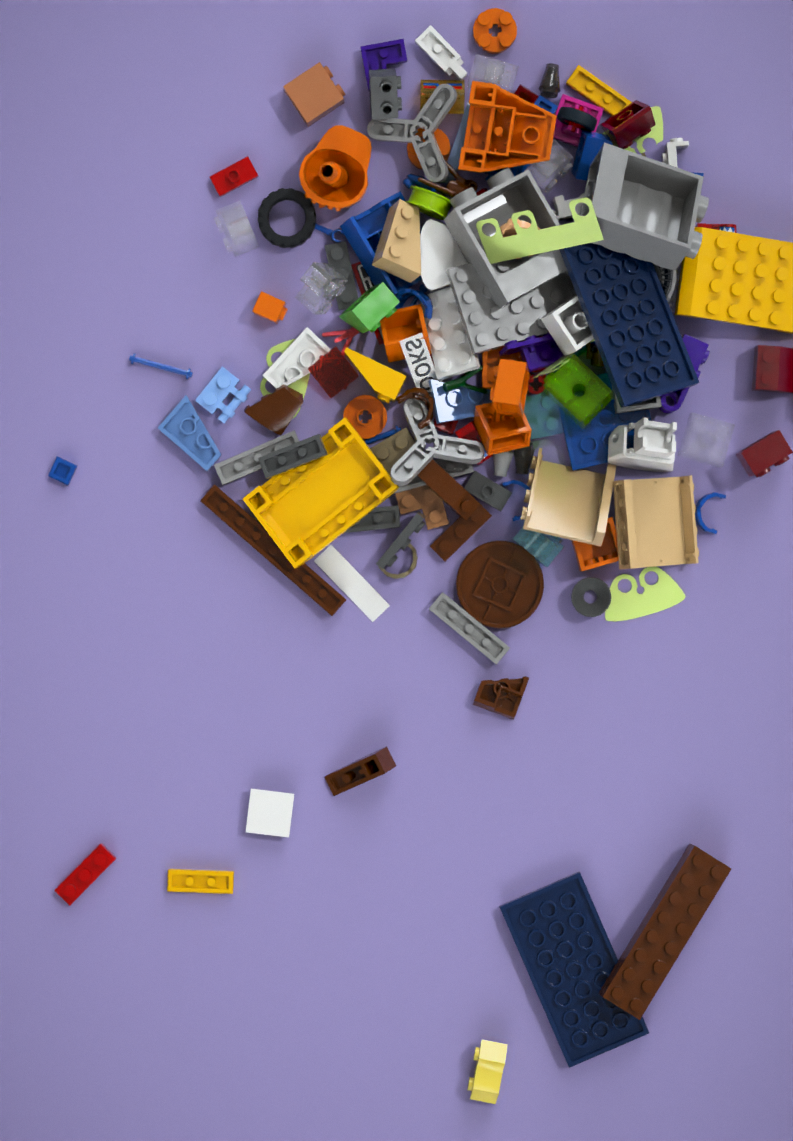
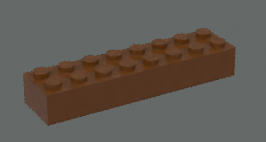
M689 844L598 994L640 1020L731 871V868L695 845Z

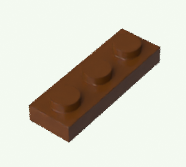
M480 505L467 520L459 517L430 547L446 561L492 515Z

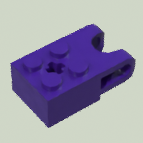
M684 334L681 337L696 375L699 378L701 371L698 368L703 363L705 364L710 351L707 350L709 344ZM689 387L660 396L662 407L658 409L666 414L678 410L685 399ZM667 396L673 399V406L667 404Z

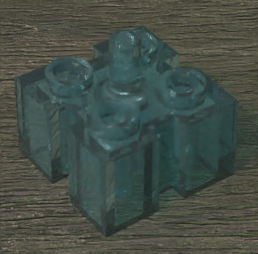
M523 526L512 538L515 543L526 549L544 567H548L564 548L561 544L563 540L560 537L525 530Z

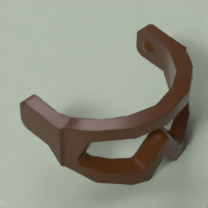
M416 387L407 389L405 393L396 398L399 404L406 399H418L428 406L429 412L426 419L418 424V428L421 430L431 423L433 418V398L428 394L427 390Z

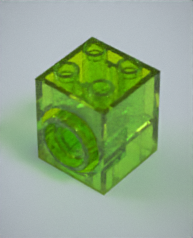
M574 354L571 358L568 357L564 360L569 361L562 365L556 373L551 372L543 380L545 382L543 388L545 394L583 429L614 397L613 391ZM577 391H585L583 396H575Z

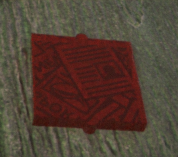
M336 346L324 356L320 355V359L307 368L330 398H333L341 390H346L347 386L359 377Z

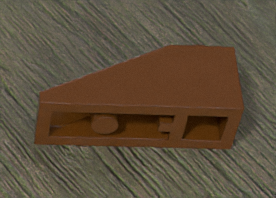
M433 459L417 475L464 520H467L481 505Z
M386 746L324 776L333 796H336L387 773L396 767V764Z

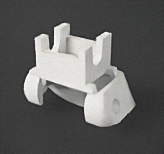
M432 219L426 221L420 234L421 278L426 288L430 292H434L451 286L446 273L447 269L468 264L445 224Z
M643 417L636 423L617 426L611 432L608 440V463L619 467L652 472L673 471L676 452L675 434L673 432L677 430V422L668 424L649 421L648 418ZM634 429V448L627 449V433Z

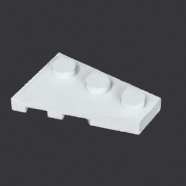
M306 327L262 376L277 389L282 385H290L311 373L312 370L315 371L314 364H317L318 361H320L319 368L322 367V358L324 366V360L326 363H329L333 360L326 359H337L339 357L336 354L334 358L332 356L331 358L330 356L328 357L329 353L332 355L334 352H330L332 350Z

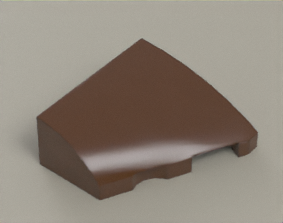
M282 385L274 393L261 397V401L251 407L249 405L246 406L244 412L267 429L281 436L303 404V394L286 385Z
M525 676L519 679L504 678L498 681L483 680L480 683L473 705L514 720L529 677Z

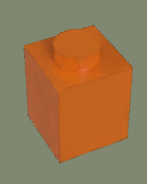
M261 291L252 312L278 324L279 319L284 320L288 309L285 308L286 302Z

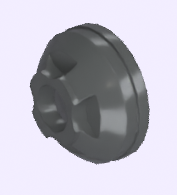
M587 577L577 582L574 586L571 601L576 611L587 617H596L608 609L611 603V592L603 580ZM592 590L596 593L597 599L594 603L589 604L584 600L586 591Z

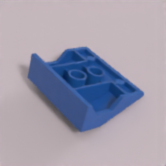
M401 191L382 200L359 215L350 217L340 225L374 286L384 282L395 296L402 289H409L422 281L421 275L410 283L372 266L389 208L399 199L406 201Z

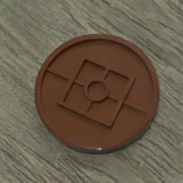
M491 541L476 547L465 557L458 570L456 590L463 609L482 625L492 628H508L522 623L535 612L542 599L544 579L539 563L527 549L509 541Z

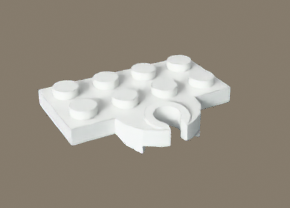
M451 286L427 294L431 299L433 310L432 318L424 317L437 379L442 381L481 368L478 354H472ZM421 303V305H422V310H423V315H424V314H425V307H424L423 304Z

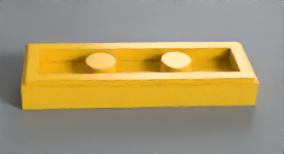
M580 65L577 66L566 82L567 86L594 105L604 108L603 111L611 117L632 103Z
M168 869L167 892L233 894L234 871Z

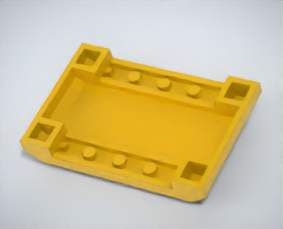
M695 227L694 231L703 235L702 242L694 259L685 257L682 260L674 315L722 321L793 334V243Z
M345 417L322 437L328 455L270 478L262 486L259 485L243 498V501L295 569L308 562L399 488L398 485L391 481L390 474Z

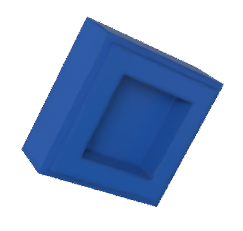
M57 456L48 476L69 485L77 465Z

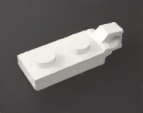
M431 25L415 40V43L448 76L454 74L460 81L467 76L468 73L461 66L464 63L461 56Z

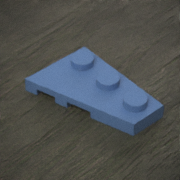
M432 379L428 381L437 424L474 418L475 406L492 402L490 400L491 390L485 389L487 394L464 387L445 392L443 389L444 382Z
M186 395L159 425L158 429L208 472L222 454Z

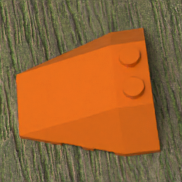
M472 81L469 98L470 109L458 170L483 173L550 161L557 116L502 89L496 84Z

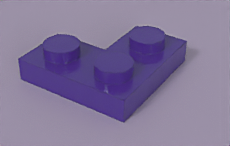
M404 39L360 46L368 91H370L369 70L387 69L386 66L407 62Z

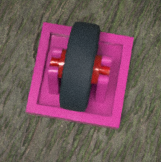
M562 94L555 114L557 119L553 139L578 147L582 130L596 133L604 108Z

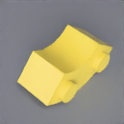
M481 1040L480 1048L475 1047L473 1060L476 1061L474 1077H469L467 1090L471 1091V1100L496 1104L508 1044Z

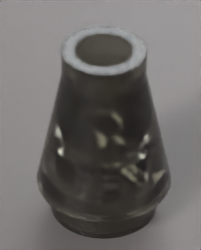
M546 64V69L539 86L541 96L546 98H556L560 92L559 65Z
M530 443L529 447L514 450L517 474H529V468L535 452L533 443Z

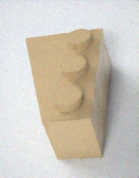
M399 199L389 208L372 266L410 283L421 275L420 213L418 207Z

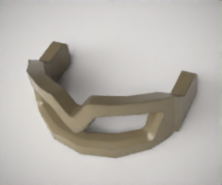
M411 543L407 546L413 553V562L410 569L405 573L391 574L385 570V567L384 569L379 567L387 577L394 579L404 578L410 575L416 568L417 550Z

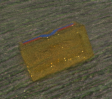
M421 80L420 111L439 85L449 84L456 89L457 100L448 114H464V80Z

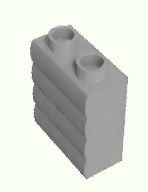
M604 142L590 164L584 198H589L592 202L604 239L592 243L602 245L612 251L626 253L639 260L652 262L662 268L676 270L685 257L694 259L701 246L703 235L694 231L695 223H700L703 220L709 203V198L701 195L704 177ZM582 203L580 216H586L589 213V207L587 204Z
M510 168L500 171L487 180L490 190L477 196L473 187L462 191L450 199L454 209L444 219L464 258L468 263H472L475 270H478L481 275L480 279L484 286H487L493 296L492 299L499 309L505 307L517 297L528 291L535 290L552 278L567 271L560 250L541 253L499 277L486 256L476 227L478 221L494 218L498 221L499 227L507 223L514 213L529 210L533 213L537 227L540 229L560 225L529 169L515 177ZM526 215L518 217L520 221L531 223V219ZM485 223L482 226V232L486 236H493L496 233V228L491 223Z

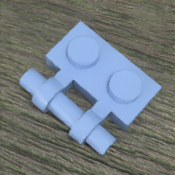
M222 366L195 401L211 414H214L218 408L223 412L218 419L225 424L229 417L232 418L235 415L234 411L240 403L246 401V396L251 389L244 384L240 391L237 390L235 386L240 380ZM231 392L235 397L226 406L222 402Z

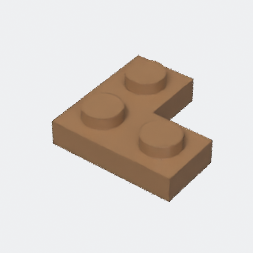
M427 485L395 493L401 515L422 509L423 514L426 516L425 521L428 530L449 524L443 500Z

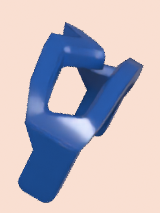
M402 289L396 294V298L400 301L395 306L396 309L402 308L407 299L415 295L425 307L424 317L432 318L433 305L426 293L414 289Z
M511 480L502 483L503 486L517 484L522 486L525 490H530V488L521 481ZM521 515L512 518L513 521L519 520Z
M712 492L698 500L695 520L703 531L717 534V530L710 529L704 524L700 510L703 504L712 497L726 499V495Z

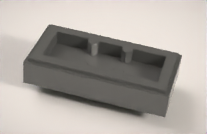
M477 471L473 472L464 487L470 494L500 512L512 492Z

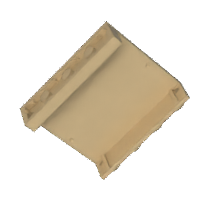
M539 448L537 457H532L530 469H534V472L529 473L527 485L531 486L530 490L526 489L524 502L528 504L527 507L523 506L520 519L524 520L523 529L601 547L606 532L617 465L608 464L605 474L583 469L572 471L570 466L543 461L542 448Z
M692 475L613 481L619 569L699 563V549L697 547L698 529L695 521L696 506L694 504Z

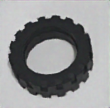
M281 188L278 191L271 192L269 196L263 199L258 209V224L263 236L271 244L281 248H294L304 244L311 237L315 230L316 212L311 200L306 198L304 193L292 188ZM284 200L298 203L305 213L303 228L297 234L289 237L275 233L269 223V213L272 207Z

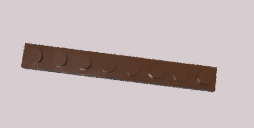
M215 484L200 500L331 616L347 600L307 564L304 563L295 569L265 528Z

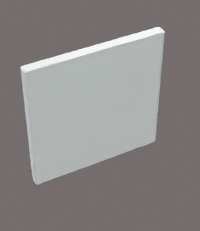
M251 788L246 832L289 837L294 794Z

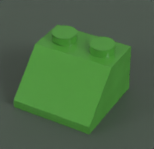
M381 282L369 288L339 317L362 334L369 330L372 333L380 327L381 323L379 321L382 318H389L397 311L395 306L400 301L384 282Z

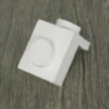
M683 138L670 139V142H667L665 145V153H662V163L678 168L676 149H687L689 141H683Z

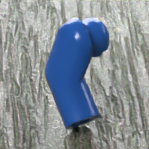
M411 173L403 180V184L408 189H411L410 186L416 185L432 192L436 191L435 188L418 181L419 177L426 179L423 176Z

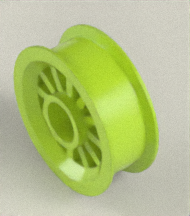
M410 186L412 192L409 200L405 202L418 207L419 212L433 218L444 220L447 217L452 206L450 199L421 187Z

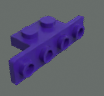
M549 332L544 334L543 337L537 338L536 335L527 337L522 342H517V340L509 341L504 344L505 347L499 352L500 356L519 352L522 361L527 362L529 372L547 368L564 356Z

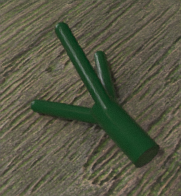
M480 366L481 368L466 372L458 379L443 383L444 391L447 392L464 387L487 394V390L465 383L466 380L481 371L483 367Z

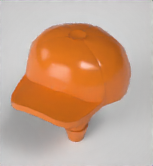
M336 125L330 128L316 148L304 157L301 164L299 177L301 186L305 191V197L311 198L313 204L319 203L320 208L326 206L329 210L335 208L336 211L352 207L360 202L366 194L368 187L367 171L372 151L369 138L343 125Z

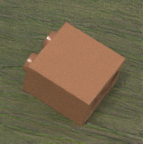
M320 62L283 86L285 93L308 127L345 103L343 98L346 95L339 84L335 86L331 80L333 77L331 71L327 66L323 67Z

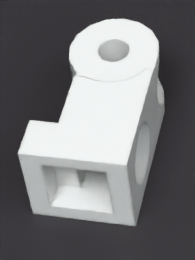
M584 193L578 198L565 201L563 195L554 197L553 203L557 212L556 215L560 216L559 221L573 217L569 203L572 200L584 198ZM582 202L575 206V211L578 215L581 212Z

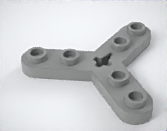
M449 84L439 85L414 120H371L367 126L369 136L378 141L412 143L426 178L433 183H442L448 176V167L434 132L456 102V89ZM418 127L425 129L422 132L423 139L415 135L418 132Z
M408 399L404 403V416L416 443L391 468L390 477L394 484L398 486L409 484L433 458L468 464H477L483 460L484 447L480 442L438 435L432 421L420 430L418 424L425 420L428 415L425 403L418 399ZM431 442L434 443V446H433V447L430 446V447H428V448L425 450V448H426V443H428V444H430Z

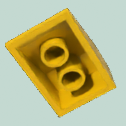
M346 347L345 355L372 390L378 394L377 399L388 404L390 401L395 402L404 385L406 375Z

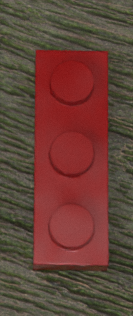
M101 843L54 891L70 906L115 861L116 857Z

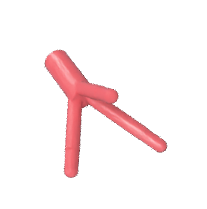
M351 327L348 330L322 333V336L341 335L334 340L335 343L347 338L340 353L342 357L338 358L343 359L345 348L349 347L353 337L360 332Z

